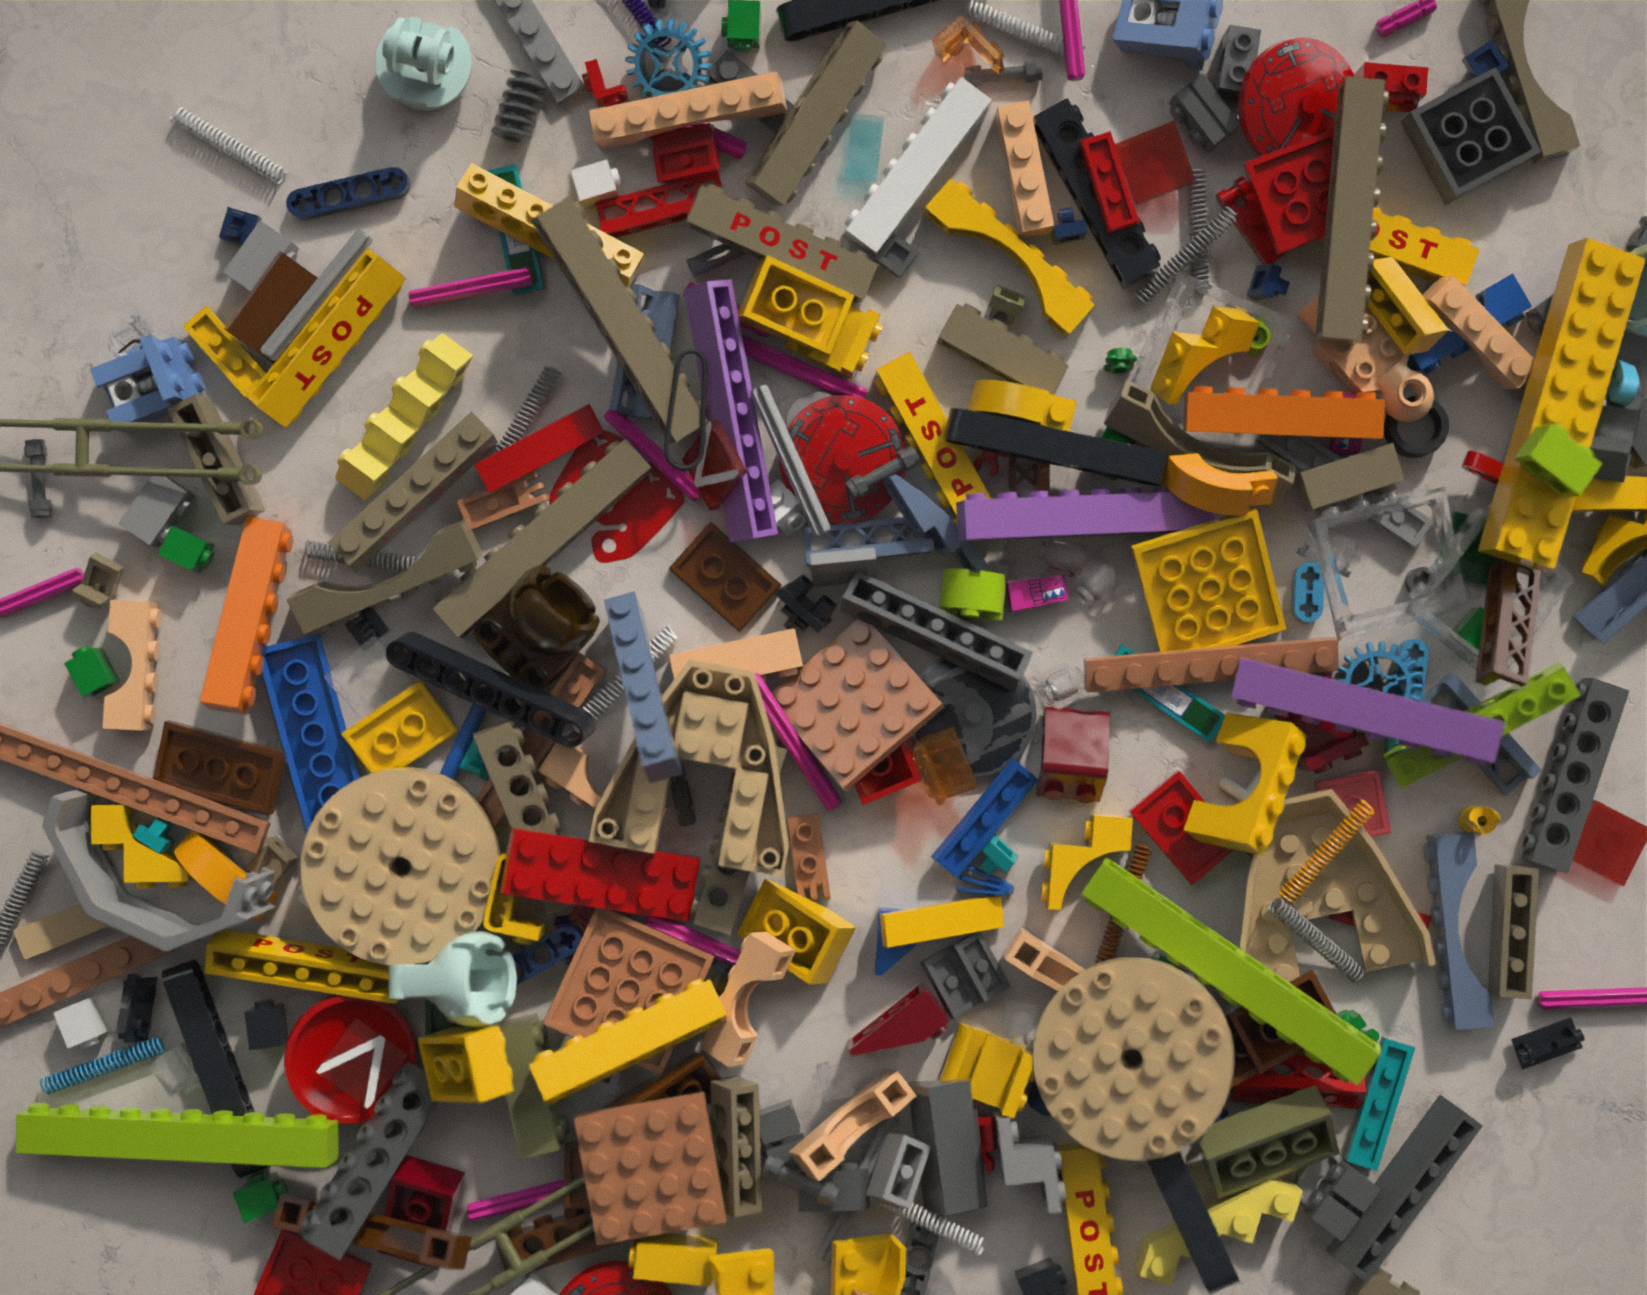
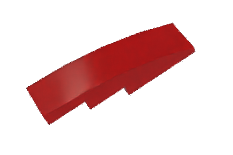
M589 403L478 461L474 465L487 490L491 493L604 433V430Z

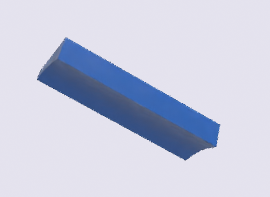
M320 634L263 647L261 655L263 657L261 676L282 751L286 752L285 762L306 835L323 805L343 787L360 778L353 751L341 735L346 730Z

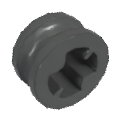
M1427 567L1412 569L1405 577V587L1414 596L1428 595L1437 586L1435 573ZM1424 574L1425 577L1423 579H1428V585L1421 587L1419 590L1416 588L1418 584L1413 583L1414 577Z

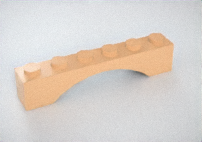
M777 71L589 110L594 142L602 150L632 145L656 134L690 125L733 119H757L788 112L783 83Z
M1019 927L1003 952L1006 961L1056 991H1059L1072 978L1085 970V968L1022 927Z

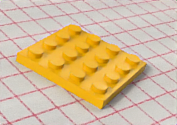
M1254 507L1248 509L1247 515H1227L1131 546L1158 652L1233 646L1286 630L1258 511Z

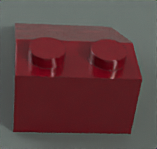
M921 982L848 1040V1052L853 1057L924 1042L929 1037L935 1040L948 1029L945 1024L950 1020L941 1004L925 984Z
M405 1155L391 1177L384 1216L451 1232L461 1197L465 1172ZM378 1250L379 1253H383V1254H386V1255H389V1256H393V1257H396V1258H399V1259H403V1260H406V1261H409V1262H412V1263H416V1264H419V1265H422V1266H428V1265H429V1264L420 1263V1262H417V1261H414V1260H411V1259H408V1258H405V1257H401V1256H398V1255H394V1254H390V1253H387V1252H383V1251H379V1250Z

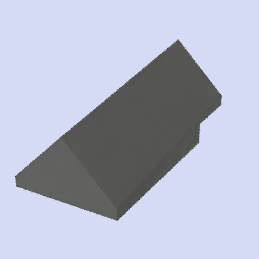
M970 1079L908 1082L907 1084L916 1094V1097L910 1101L914 1138L931 1146L920 1178L924 1209L948 1216L987 1207L978 1111L973 1109Z

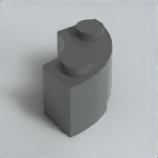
M1606 392L1590 450L1594 453L1593 457L1602 463L1593 478L1624 483L1632 454L1629 453L1633 438L1637 435L1643 397L1635 396L1628 406H1623L1610 401Z

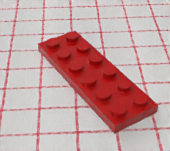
M512 827L500 893L689 921L700 858L663 851L649 853L589 842L588 839Z

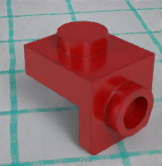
M597 59L585 62L587 73L582 74L587 93L593 92L598 107L622 104V100L628 99L624 84L606 89Z

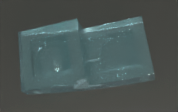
M852 114L845 178L876 182L884 117Z

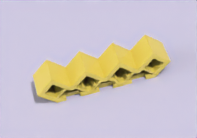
M443 333L435 340L431 341L429 339L422 345L418 352L421 358L416 369L406 378L400 376L391 388L394 394L389 405L379 414L376 412L371 414L365 422L364 428L367 430L362 442L352 450L346 449L337 460L339 468L335 479L365 501L384 485L391 475L388 471L399 458H404L418 439L416 438L417 432L426 422L430 423L444 404L442 400L450 390V387L452 385L456 387L467 371L473 355Z
M1276 1177L1218 1199L1217 1197L1213 1199V1202L1207 1204L1206 1208L1219 1236L1224 1234L1253 1243L1262 1213L1293 1222L1303 1191L1294 1182ZM1174 1220L1173 1223L1144 1235L1134 1265L1139 1276L1169 1286L1172 1284L1180 1255L1192 1258Z

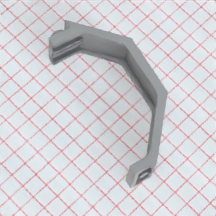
M79 788L51 797L42 827L86 915L163 951H169L277 907L266 902L274 890L272 881L275 875L274 871L266 867L261 868L260 874L254 872L246 874L245 880L235 878L222 915L201 924L191 922L132 895L124 887L106 851L103 850L102 844H91L90 812L96 794Z

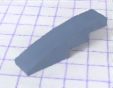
M896 474L881 481L914 535L927 531L929 536L933 538L934 544L941 555L954 552L964 569H969L970 572H980L989 567L971 541L958 542L957 524L923 492Z

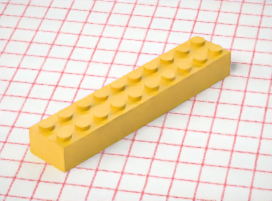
M1589 237L1568 244L1478 551L1535 571L1555 569L1576 497L1563 498L1514 458L1535 427L1547 424H1557L1563 427L1569 433V438L1577 444H1582L1590 449L1645 258Z

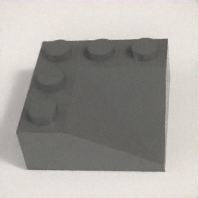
M1496 67L1416 108L1401 121L1445 205L1527 163L1541 152Z

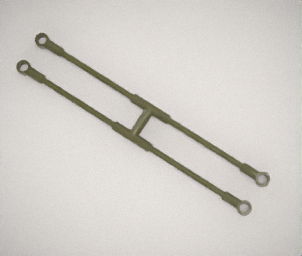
M55 418L54 420L0 419V427L54 428L56 431H76L75 463H54L53 465L0 464V472L53 473L55 476L110 477L111 475L218 478L223 481H241L244 484L250 485L257 484L262 479V471L254 465H244L241 468L220 467L218 470L111 467L109 464H89V432H111L112 430L219 432L220 435H242L245 438L258 439L263 433V426L259 421L253 419H246L242 422H220L219 424L112 422L110 419ZM250 424H254L255 431L250 435L248 427ZM250 469L254 472L252 480L247 478V472Z
M584 1175L525 1210H518L472 1237L469 1251L472 1249L477 1250L495 1239L511 1268L491 1279L492 1282L469 1295H486L494 1289L499 1290L548 1261L549 1257L594 1232L592 1223L545 1251L540 1250L523 1261L506 1232L525 1222V1218L586 1184ZM428 1265L378 1295H394L441 1267Z

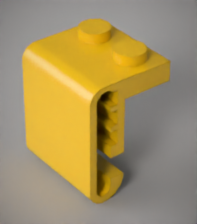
M850 306L830 355L786 340L783 347L839 375L853 379L856 370L862 372L870 354L866 353V349L870 341L875 343L883 328V325L879 323L881 314L871 309H868L867 313Z
M506 852L496 860L483 923L489 931L514 936V942L531 945L533 941H538L546 934L548 921L517 915L521 896L500 893Z
M959 1023L939 1081L970 1079L972 1099L997 1107L1002 1115L1014 1119L1016 1112H1022L1028 1093H1025L1024 1090L1027 1081H1033L1035 1078L1033 1051L1024 1045L967 1024Z

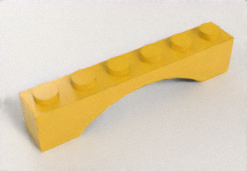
M950 178L925 206L924 215L947 235H963L983 240L998 247L1012 257L1024 270L1034 286L1040 302L1042 318L1067 339L1095 306L1091 302L1092 296L1081 286L1075 288L1068 282V275L1057 265L1051 267L1044 261V254L1033 244L1027 246L1020 240V233L1009 223L1003 225L996 219L997 213L985 202L979 204L971 197L973 192L961 181L955 183Z

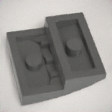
M981 931L974 932L920 962L950 1019H955L979 1003L986 1002L1011 987Z

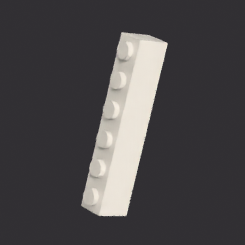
M960 77L956 84L950 82L940 96L943 100L936 110L932 107L929 109L921 121V124L924 125L917 135L912 133L902 146L905 152L898 161L893 158L883 171V174L886 176L879 186L875 183L871 186L864 196V200L867 201L860 211L854 209L845 222L847 226L846 237L874 258L892 234L897 232L990 108L992 99L962 77Z

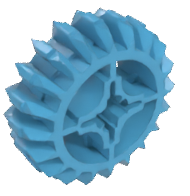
M674 18L668 19L666 28L663 21L657 19L655 20L656 31L650 24H646L643 28L647 36L640 32L634 35V38L640 45L633 43L628 45V49L636 53V56L625 58L627 63L635 64V68L627 70V75L637 74L638 80L633 81L631 85L633 88L641 84L645 87L640 93L642 98L646 97L650 92L653 93L652 97L702 87L698 81L703 83L709 82L710 78L701 72L702 70L712 69V64L703 63L702 58L711 56V51H700L699 47L704 45L706 40L702 38L697 42L694 41L693 38L698 33L696 28H693L686 34L687 22L682 21L678 29H675ZM660 36H671L680 40L672 50H665L661 46L655 45L652 41ZM687 48L690 50L693 58V72L691 76L687 73L688 70L682 62V57ZM646 51L650 53L649 56L655 62V70L651 78L645 68ZM676 54L672 62L675 71L670 68L661 73L666 63L663 55H665V58ZM666 76H672L677 81L681 80L685 86L679 89H665L658 86V84Z
M1384 641L1379 642L1378 651H1374L1372 643L1367 642L1366 649L1368 653L1363 654L1359 647H1355L1354 653L1358 658L1353 660L1350 656L1346 655L1344 660L1350 664V667L1346 669L1343 666H1338L1337 671L1346 674L1345 679L1337 678L1335 680L1352 684L1353 677L1358 668L1368 661L1369 677L1366 681L1358 683V686L1369 687L1370 684L1375 683L1376 669L1377 674L1382 676V680L1385 678L1389 682L1396 680L1385 685L1383 692L1389 693L1392 688L1406 683V691L1403 697L1421 701L1420 697L1413 695V691L1424 690V685L1414 684V680L1422 678L1423 673L1411 672V669L1418 665L1416 660H1412L1407 664L1404 662L1410 654L1407 650L1403 651L1399 657L1396 656L1398 651L1397 644H1393L1390 651L1386 652ZM1378 658L1395 662L1402 668L1404 674L1391 676L1383 674Z

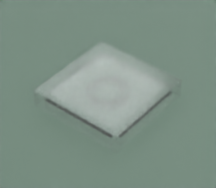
M375 635L324 675L326 681L360 719L415 683L408 673L395 668L388 662L385 654L386 647Z

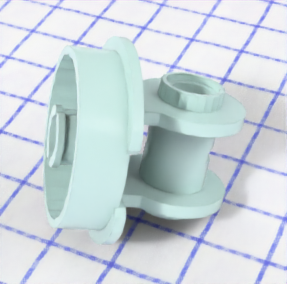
M400 17L387 30L378 45L375 68L381 86L390 97L400 100L403 104L413 109L432 111L448 106L463 92L470 79L472 57L467 41L458 29L451 26L445 29L436 24L422 23L418 17L406 19ZM417 68L427 70V72H420Z

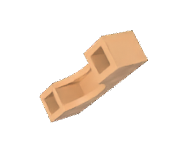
M1028 100L998 106L995 121L1000 145L1008 164L1013 193V210L1017 230L1021 235L1019 239L1051 234L1054 228V221L1030 102Z
M1454 276L1438 278L1423 293L1422 296L1445 326L1461 336L1476 351L1482 361L1481 368L1503 390L1519 389L1529 379L1534 358Z
M110 600L108 632L120 638L128 647L132 658V669L127 682L118 691L104 696L102 729L151 730V724L155 722L156 707L152 705L153 692H156L158 687V676L154 673L155 660H158L160 654V644L156 641L157 628H160L162 622V613L158 609V603Z
M556 743L538 770L544 774L542 780L557 790L562 786L570 791L569 798L582 807H585L588 803L596 808L603 796L594 787L589 777L588 762L590 755L578 747L569 748ZM665 805L663 817H664V815L666 814V812H667L668 809H669V807H667L666 805Z
M767 932L749 933L740 947L741 954L736 965L732 967L728 974L729 981L724 993L719 996L727 1014V1021L703 1032L704 1038L700 1049L727 1067L746 1064L758 1037L748 1017V1002L752 991L762 981L783 979L796 951Z
M884 1069L792 1148L789 1153L808 1178L820 1181L844 1160V1155L848 1148L863 1133L879 1122L893 1117L913 1100L916 1094L898 1070Z

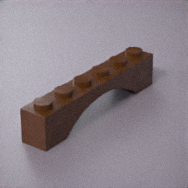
M280 1194L272 1227L299 1233L303 1218L309 1211L314 1209L319 1200L298 1195ZM340 1209L335 1210L331 1214L330 1222L335 1221L339 1217ZM369 1213L350 1244L387 1252L445 1269L464 1270L472 1237Z

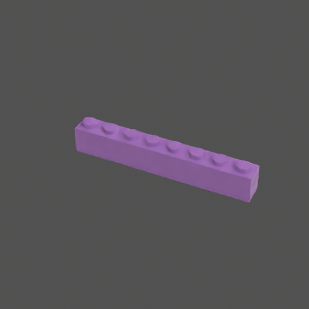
M732 280L706 281L683 290L694 349L700 351L707 360L706 415L708 423L710 421L712 424L710 437L717 474L732 470L738 471V475L734 479L719 482L730 543L776 535L778 534L755 404L751 396L752 387ZM696 355L697 366H698L699 377H700L701 388H702V361H701V359Z
M1166 486L1153 487L1152 493H1141L1140 487L1121 489L1122 494H1110V489L1091 490V495H1079V490L1060 491V496L1048 497V491L1029 492V497L1017 498V492L997 493L998 499H986L985 493L966 494V500L956 503L958 542L1173 533L1215 520V513L1196 508L1182 501L1171 493Z
M1244 657L1240 659L1231 695L1232 698L1237 699L1236 704L1255 709L1256 704L1268 706V712L1288 717V713L1292 712L1302 715V721L1320 725L1321 720L1334 723V729L1353 733L1354 728L1367 731L1366 737L1385 741L1386 736L1400 739L1399 745L1418 749L1419 744L1433 747L1432 753L1450 758L1452 753L1465 755L1466 762L1485 766L1486 761L1495 763L1505 725L1500 720Z

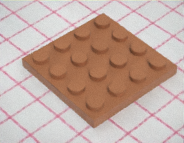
M859 619L854 621L797 670L798 674L791 675L771 692L796 733L845 791L850 789L945 708L942 702L875 626Z
M595 908L543 1020V1024L572 1037L581 1035L584 1039L595 1034L594 1029L606 1022L612 1021L614 1025L624 1020V1015L633 1009L642 1007L644 1011L654 1006V1001L663 995L672 993L675 996L684 992V987L687 984L701 979L703 982L715 956L613 910ZM674 1046L636 1065L662 1075Z
M704 1092L575 1114L574 1123L597 1245L727 1222Z

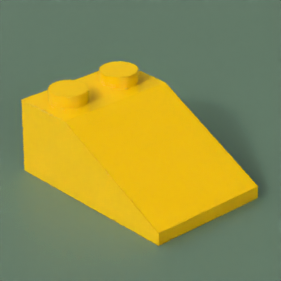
M767 255L759 260L738 311L739 321L774 336L830 355L854 295Z
M764 879L737 935L745 939L749 933L767 932L792 947L796 951L787 970L809 985L829 982L856 927L833 911L769 879Z

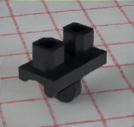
M801 575L793 582L784 585L775 595L785 603L784 607L780 610L789 618L784 624L785 628L789 630L796 624L804 632L811 626L819 633L831 623L832 619L830 617L837 604L826 595L821 596L816 603H813L807 597V594L813 589L814 584L805 575Z

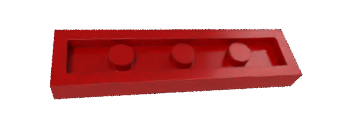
M714 172L595 202L601 231L614 238H619L684 221L695 197V192L701 183L714 180L715 186L722 188L719 173ZM693 186L691 191H689L685 187ZM680 190L688 195L685 200L670 204L664 202L670 191ZM663 194L660 199L655 197V195ZM649 198L657 203L655 208L639 212L634 210L640 199ZM628 202H632L631 205H630V207H628V206H626V205H624V204H625V203H628ZM618 206L627 211L624 216L606 220L604 209Z
M1294 1055L1278 1064L1285 1065L1293 1071L1290 1076H1280L1270 1068L1231 1088V1101L1266 1103L1316 1085L1327 1107L1360 1109L1366 1095L1365 1078L1361 1080L1358 1086L1352 1081L1345 1083L1332 1073V1067L1323 1061L1320 1064L1316 1063L1306 1055ZM1309 1066L1317 1067L1325 1075L1322 1078H1312L1304 1070Z

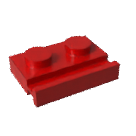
M707 123L650 137L653 142L654 150L652 151L658 183L663 184L721 171L713 124Z

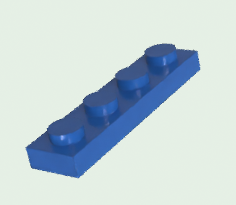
M1012 758L931 857L958 878L1039 779Z

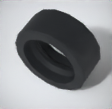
M1410 396L1406 400L1414 402L1416 396ZM1435 399L1433 400L1432 408L1428 412L1434 422V433L1430 440L1422 445L1406 443L1398 432L1399 420L1386 414L1384 437L1388 444H1394L1397 454L1408 458L1423 457L1438 450L1445 442L1449 432V418L1444 408Z

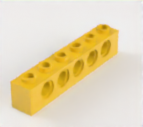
M471 163L456 187L454 207L554 259L531 222L533 218L553 205ZM587 224L590 230H595L601 237L604 244L602 250L607 258H612L621 271L619 277L624 286L630 287L639 273L644 253Z

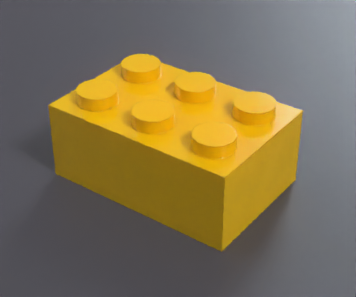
M487 1026L484 1028L451 1027L417 1038L432 1102L480 1103L514 1091L512 1086L513 1074L507 1063L504 1050L505 1038L500 1032L499 1026Z

